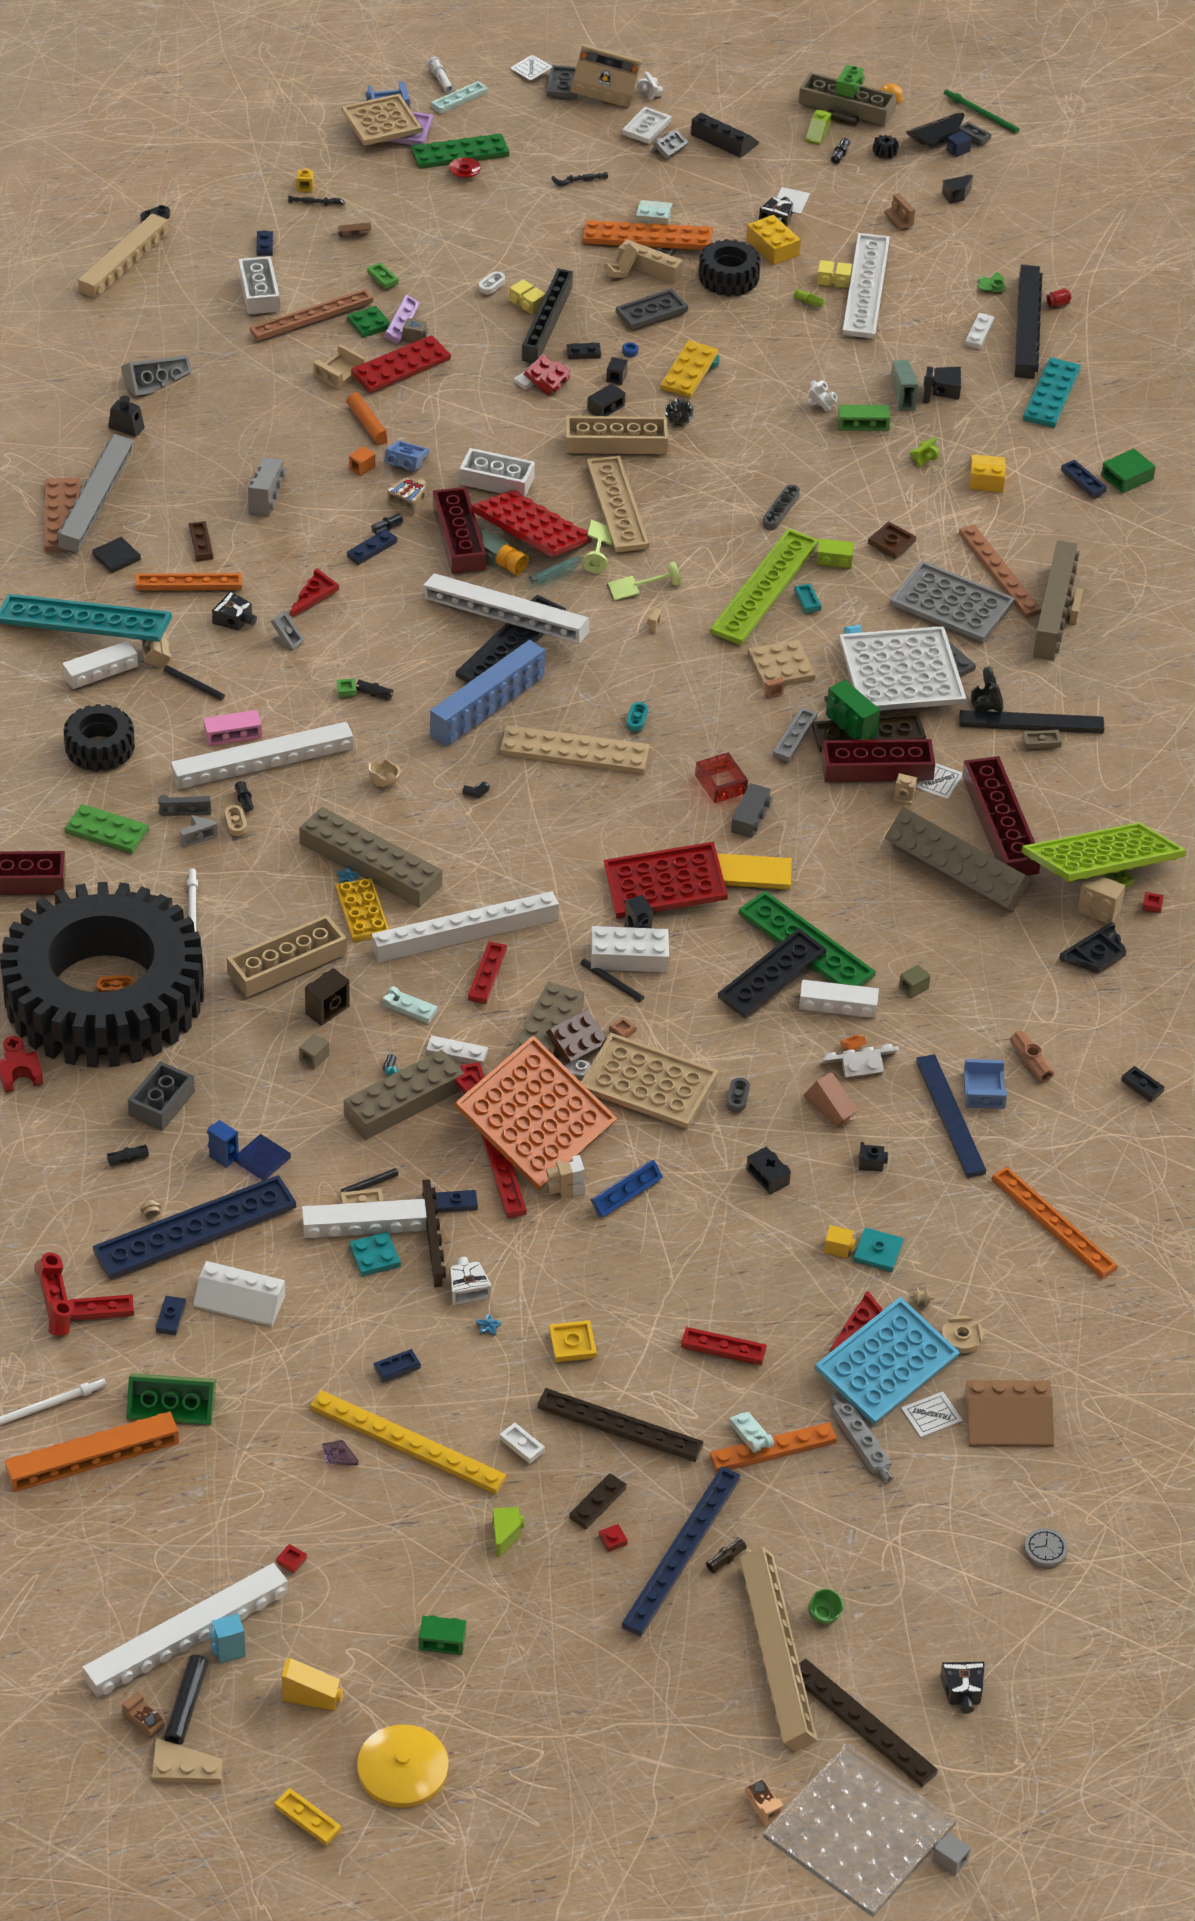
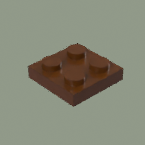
M889 521L868 538L869 545L894 558H897L916 542L915 535Z

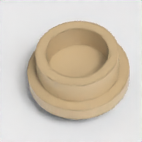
M149 1200L141 1206L140 1210L144 1217L152 1218L160 1214L161 1205L154 1200Z

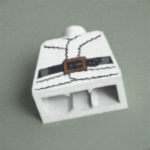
M467 1257L458 1258L456 1260L457 1265L451 1267L450 1274L452 1305L491 1299V1283L479 1262L469 1263Z

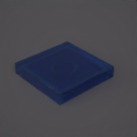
M260 1134L234 1156V1162L264 1181L291 1158V1153Z

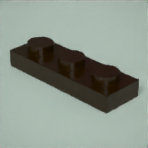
M609 1473L570 1512L569 1519L587 1529L626 1490L627 1484Z

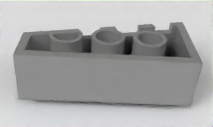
M262 458L258 471L255 472V478L251 480L252 485L248 486L249 514L269 517L271 510H274L275 499H278L279 494L278 488H281L282 477H285L286 474L283 460Z

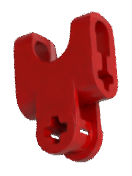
M7 1037L3 1042L5 1058L0 1059V1079L4 1092L14 1091L13 1083L20 1077L31 1079L34 1086L42 1085L43 1074L36 1051L26 1053L20 1037Z

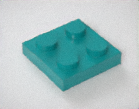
M388 1232L349 1241V1248L361 1277L401 1267V1261Z

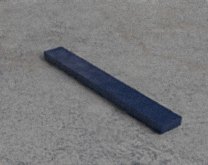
M936 1055L917 1057V1066L966 1177L986 1174L984 1163Z

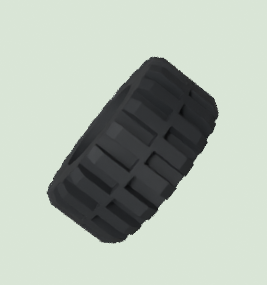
M724 239V241L718 240L715 243H710L700 253L699 280L706 289L709 288V291L716 292L718 295L739 296L741 293L746 294L759 281L761 263L759 253L751 245L734 239L733 241Z
M95 704V706H85L84 709L80 708L64 724L65 752L78 767L82 766L85 770L92 769L98 772V770L108 771L110 768H118L119 764L123 765L132 756L135 748L133 722L124 711L121 712L117 707L112 708L111 705L105 704V706H101L100 704ZM95 736H107V737H108V738H106V739H101V740L90 739L91 737H95Z

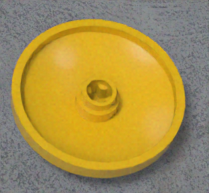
M413 1725L389 1726L374 1733L363 1744L357 1760L358 1778L365 1792L375 1801L395 1808L415 1807L431 1800L443 1788L448 1776L447 1752L441 1741L423 1728Z

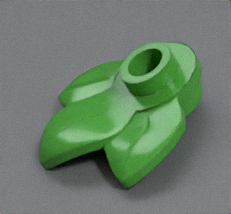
M997 272L993 274L992 278L979 276L980 284L977 287L984 291L1001 293L1006 289L1005 278Z

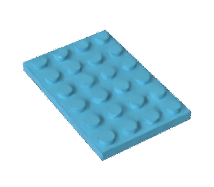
M899 1297L815 1364L814 1369L870 1423L875 1425L955 1360L960 1352L906 1301Z

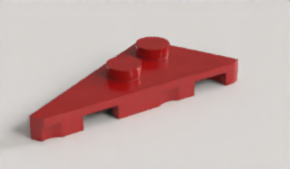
M316 568L314 575L311 579H308L307 585L300 592L298 601L292 605L290 616L298 615L337 592L339 584Z
M869 1291L864 1294L863 1299L855 1308L854 1313L844 1325L839 1336L835 1339L829 1352H832L883 1311Z

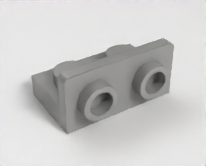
M675 129L672 132L668 131L662 139L658 138L655 140L651 151L654 153L658 150L668 159L684 148L688 141Z

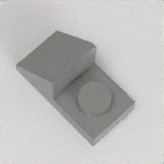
M286 611L281 612L270 621L278 633L273 640L290 650H293L305 640Z
M191 816V827L180 830V844L183 848L218 837L216 821L197 816Z

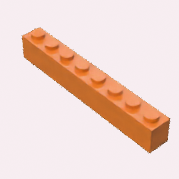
M171 1412L160 1413L150 1418L140 1419L126 1425H119L92 1435L75 1438L61 1444H54L53 1446L34 1450L20 1456H13L5 1460L6 1473L13 1492H17L179 1444L178 1429Z

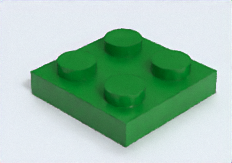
M377 306L347 315V321L362 338L386 331L391 323Z

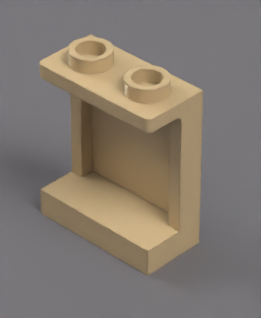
M340 344L338 346V353L325 363L318 359L313 362L314 376L340 389L355 378L351 374V368L365 363V358Z

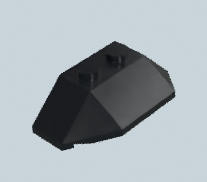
M952 114L907 130L906 134L923 145L929 144L930 147L938 145L939 141L946 142L949 136L958 132L965 114Z

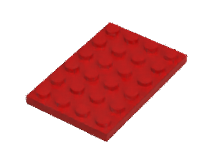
M510 490L473 504L471 507V512L550 557H555L592 541V538L587 536L588 533L585 529L578 528L571 521H566L560 515L548 511L546 507L534 503L532 499L520 495L516 490Z
M714 841L603 860L616 918L625 917L626 900L644 895L653 912L728 900Z

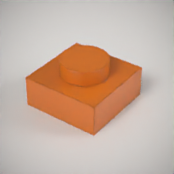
M857 1034L840 1041L842 1049L857 1051L861 1049L862 1045L867 1044L865 1036Z

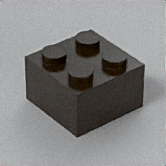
M334 968L323 973L318 979L310 982L305 987V1014L320 1026H323L350 1007L349 979Z

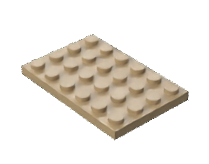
M610 1033L581 1083L598 1098L688 1129L718 1077L719 1070Z

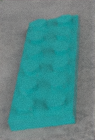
M1049 357L1025 410L1023 420L1055 428L1079 375L1081 365Z

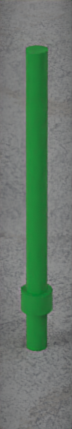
M948 89L944 90L943 94L951 98L953 102L961 103L1015 133L1019 132V127L964 99L962 95L953 93Z

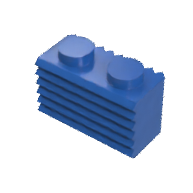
M221 1120L210 1125L207 1130L209 1156L218 1164L227 1168L239 1158L238 1131Z

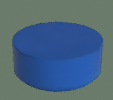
M628 342L622 346V354L624 356L635 357L638 355L639 347L637 344Z

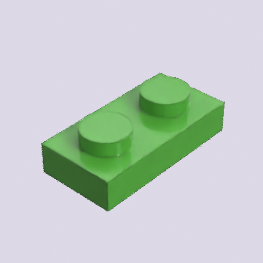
M381 262L367 268V273L384 289L399 284V279Z

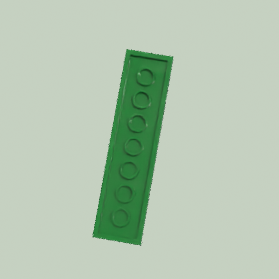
M763 891L739 908L738 914L778 944L800 928L824 946L826 954L810 967L831 983L863 986L875 977L876 971L768 892Z

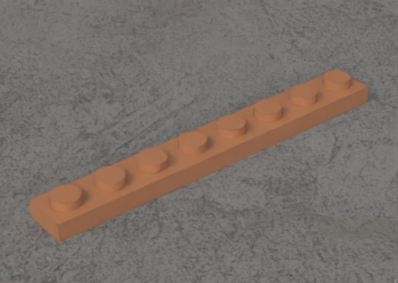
M366 289L251 326L250 333L257 341L264 340L373 303V297Z
M975 524L959 528V535L1006 595L1015 598L1014 605L1025 618L1041 614L1040 606Z

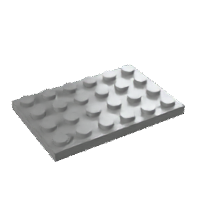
M921 561L892 596L889 605L983 643L1013 606L1015 598Z

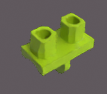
M932 437L928 441H922L918 449H912L909 452L911 460L916 461L918 467H922L929 460L939 458L940 449L936 446V438Z

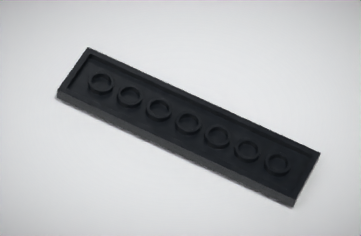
M539 595L530 600L566 611V608ZM506 623L456 671V677L469 683L528 640L536 643L545 633Z

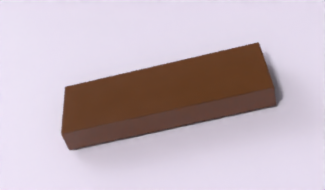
M206 521L189 523L196 561L213 560Z

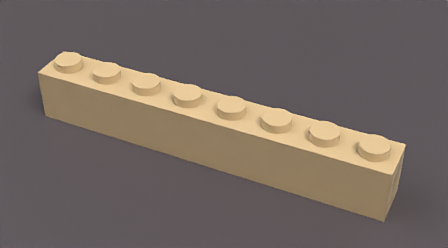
M151 214L78 279L79 293L96 299L169 233L168 219L155 214Z

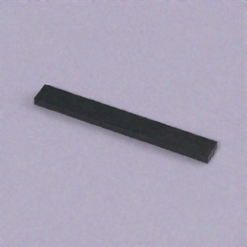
M960 710L959 713L960 727L1104 733L1103 716L1018 712L1000 713L997 711Z

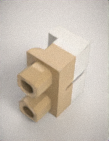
M580 1155L572 1156V1161L567 1163L556 1160L555 1167L546 1168L549 1195L560 1193L561 1198L585 1194V1169Z

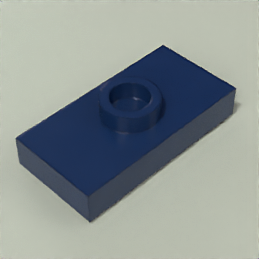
M476 1190L436 1192L438 1213L478 1210Z
M165 1295L156 1325V1332L177 1335L186 1305L185 1298Z
M412 1349L374 1363V1369L382 1383L421 1368V1364Z

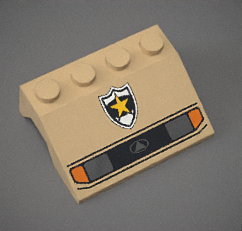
M582 44L570 92L630 108L642 60Z

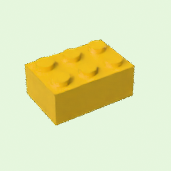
M771 215L747 224L746 240L773 265L800 255L801 239L776 216Z

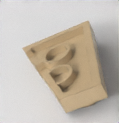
M156 1738L152 1782L221 1784L223 1759Z

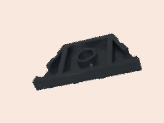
M1112 921L1060 953L1059 959L1099 973L1125 957L1126 949L1124 944L1121 943V937L1116 933L1115 923Z

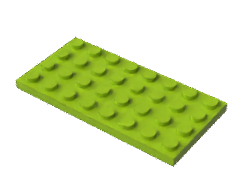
M1137 822L1022 846V853L1028 856L1029 859L1039 863L1042 867L1052 871L1053 874L1062 877L1064 881L1074 882L1078 879H1089L1092 876H1103L1106 873H1117L1120 870H1131L1134 867H1145L1153 863L1177 860V858L1186 856V849L1144 824Z

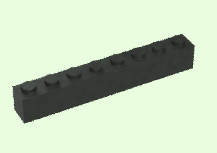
M557 268L522 344V361L534 363L542 355L573 287V271Z

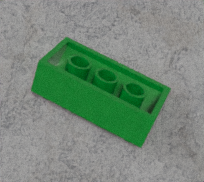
M132 1373L129 1376L126 1419L143 1420L160 1413L171 1412L174 1422L211 1425L216 1395V1379Z

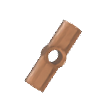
M1022 1030L1015 1032L1010 1037V1042L1023 1058V1066L1031 1069L1039 1081L1043 1083L1049 1081L1054 1076V1070L1042 1056L1041 1047L1034 1044Z

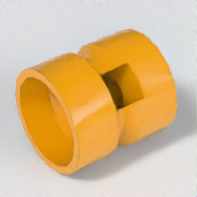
M506 544L498 551L495 562L497 565L508 569L511 573L520 575L527 567L528 556Z

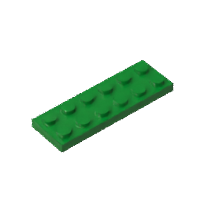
M502 133L411 146V152L419 169L450 165L453 160L464 157L480 161L510 156V151Z

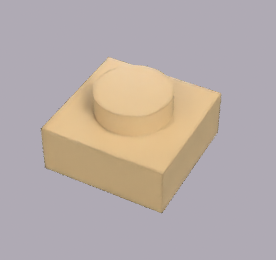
M655 608L652 615L649 614L647 624L649 625L650 633L656 634L661 624V609Z

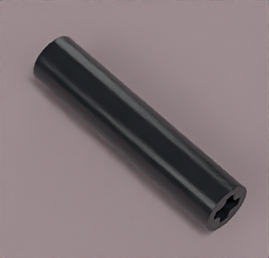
M191 1655L188 1659L164 1735V1739L167 1742L177 1745L184 1743L209 1663L201 1655Z

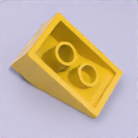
M971 454L969 489L1003 492L1006 471L1005 457Z

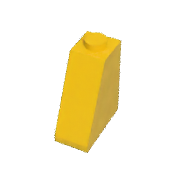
M286 1658L281 1676L282 1701L335 1711L337 1702L341 1703L343 1697V1689H340V1679L292 1658Z

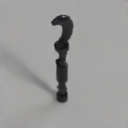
M608 173L583 174L582 176L578 175V177L570 175L565 180H558L555 176H552V181L558 186H565L578 180L608 178Z
M288 196V202L324 203V205L337 203L345 205V201L341 198L328 199L325 197L324 199H315L314 197L299 198Z

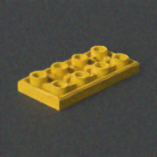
M717 853L725 886L791 889L792 858Z
M372 878L335 884V890L352 942L372 939V933L389 930Z

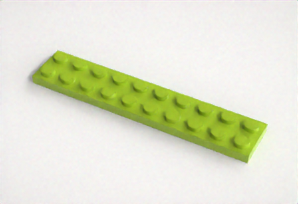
M788 528L712 625L710 634L742 645L817 548L819 540Z

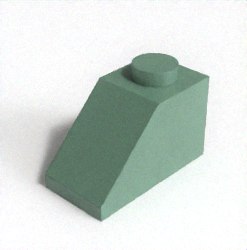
M483 529L482 541L486 551V562L497 567L495 559L498 551L502 546L506 544L510 546V544L488 530Z

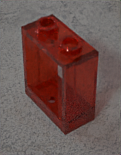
M729 752L696 762L695 776L714 803L745 794L748 788V779ZM729 771L735 779L733 782L717 786L711 776Z

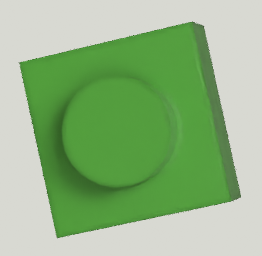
M355 679L336 680L338 697L356 696Z

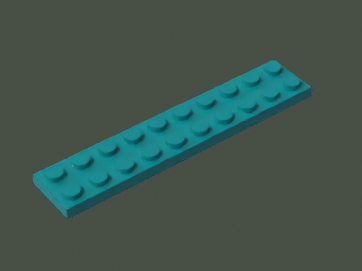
M8 594L0 608V624L160 642L172 619V614L168 611Z

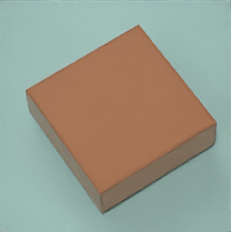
M782 677L765 682L764 695L767 699L783 695L784 680Z
M624 1017L609 1026L611 1033L625 1038L630 1037L637 1030V1027Z

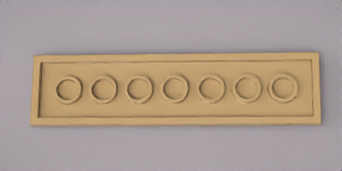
M620 456L587 459L586 465L615 553L649 549V541Z
M506 725L500 755L644 774L650 744Z

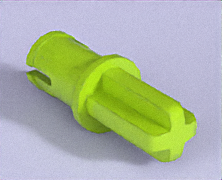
M796 289L794 292V298L805 302L807 305L811 304L822 308L825 304L823 298L813 295L812 292L807 293L800 289Z

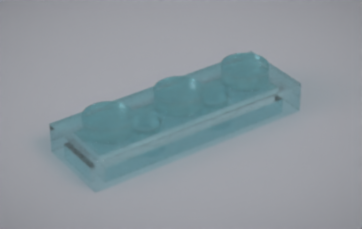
M579 555L530 575L529 579L531 583L538 581V584L547 581V577L550 575L556 577L563 574L562 570L564 569L570 571L577 568L576 564L582 561Z

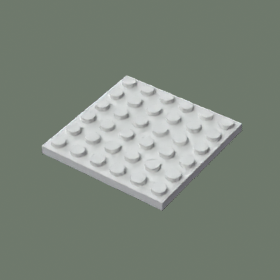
M944 626L840 634L839 641L852 686L877 706L880 711L966 704L965 692Z

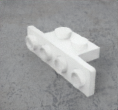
M892 1044L882 1045L881 1049L866 1047L861 1052L846 1050L840 1055H836L835 1052L827 1053L820 1060V1064L842 1062L844 1078L879 1074L884 1072L881 1056L895 1054L899 1048L898 1046L892 1047Z

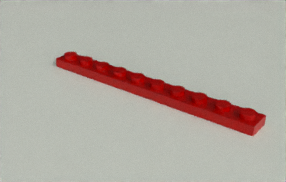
M480 1062L461 1065V1070L464 1073L472 1070L480 1080L484 1078ZM481 1134L506 1218L527 1215V1209L513 1165Z

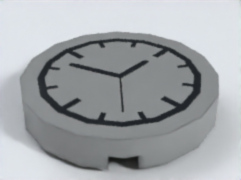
M1041 1528L1032 1531L1027 1536L1024 1551L1026 1557H1029L1034 1565L1042 1568H1053L1065 1560L1068 1546L1067 1541L1060 1533L1052 1529Z

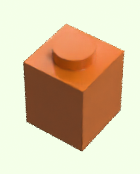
M364 446L349 455V469L360 476L375 467V453Z

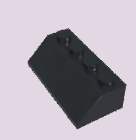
M700 112L691 120L692 136L739 158H742L759 144V141L751 135Z

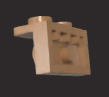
M899 193L893 194L892 207L885 209L884 213L899 229L913 226L915 209Z

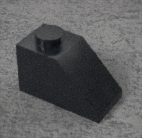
M972 174L943 180L942 194L949 204L965 200L972 188Z

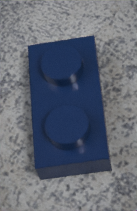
M257 231V256H273V231Z

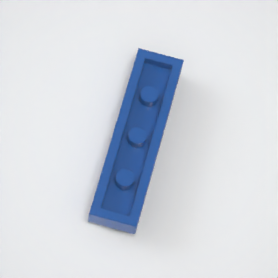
M650 1160L590 1199L598 1216L604 1217L663 1178L655 1160Z

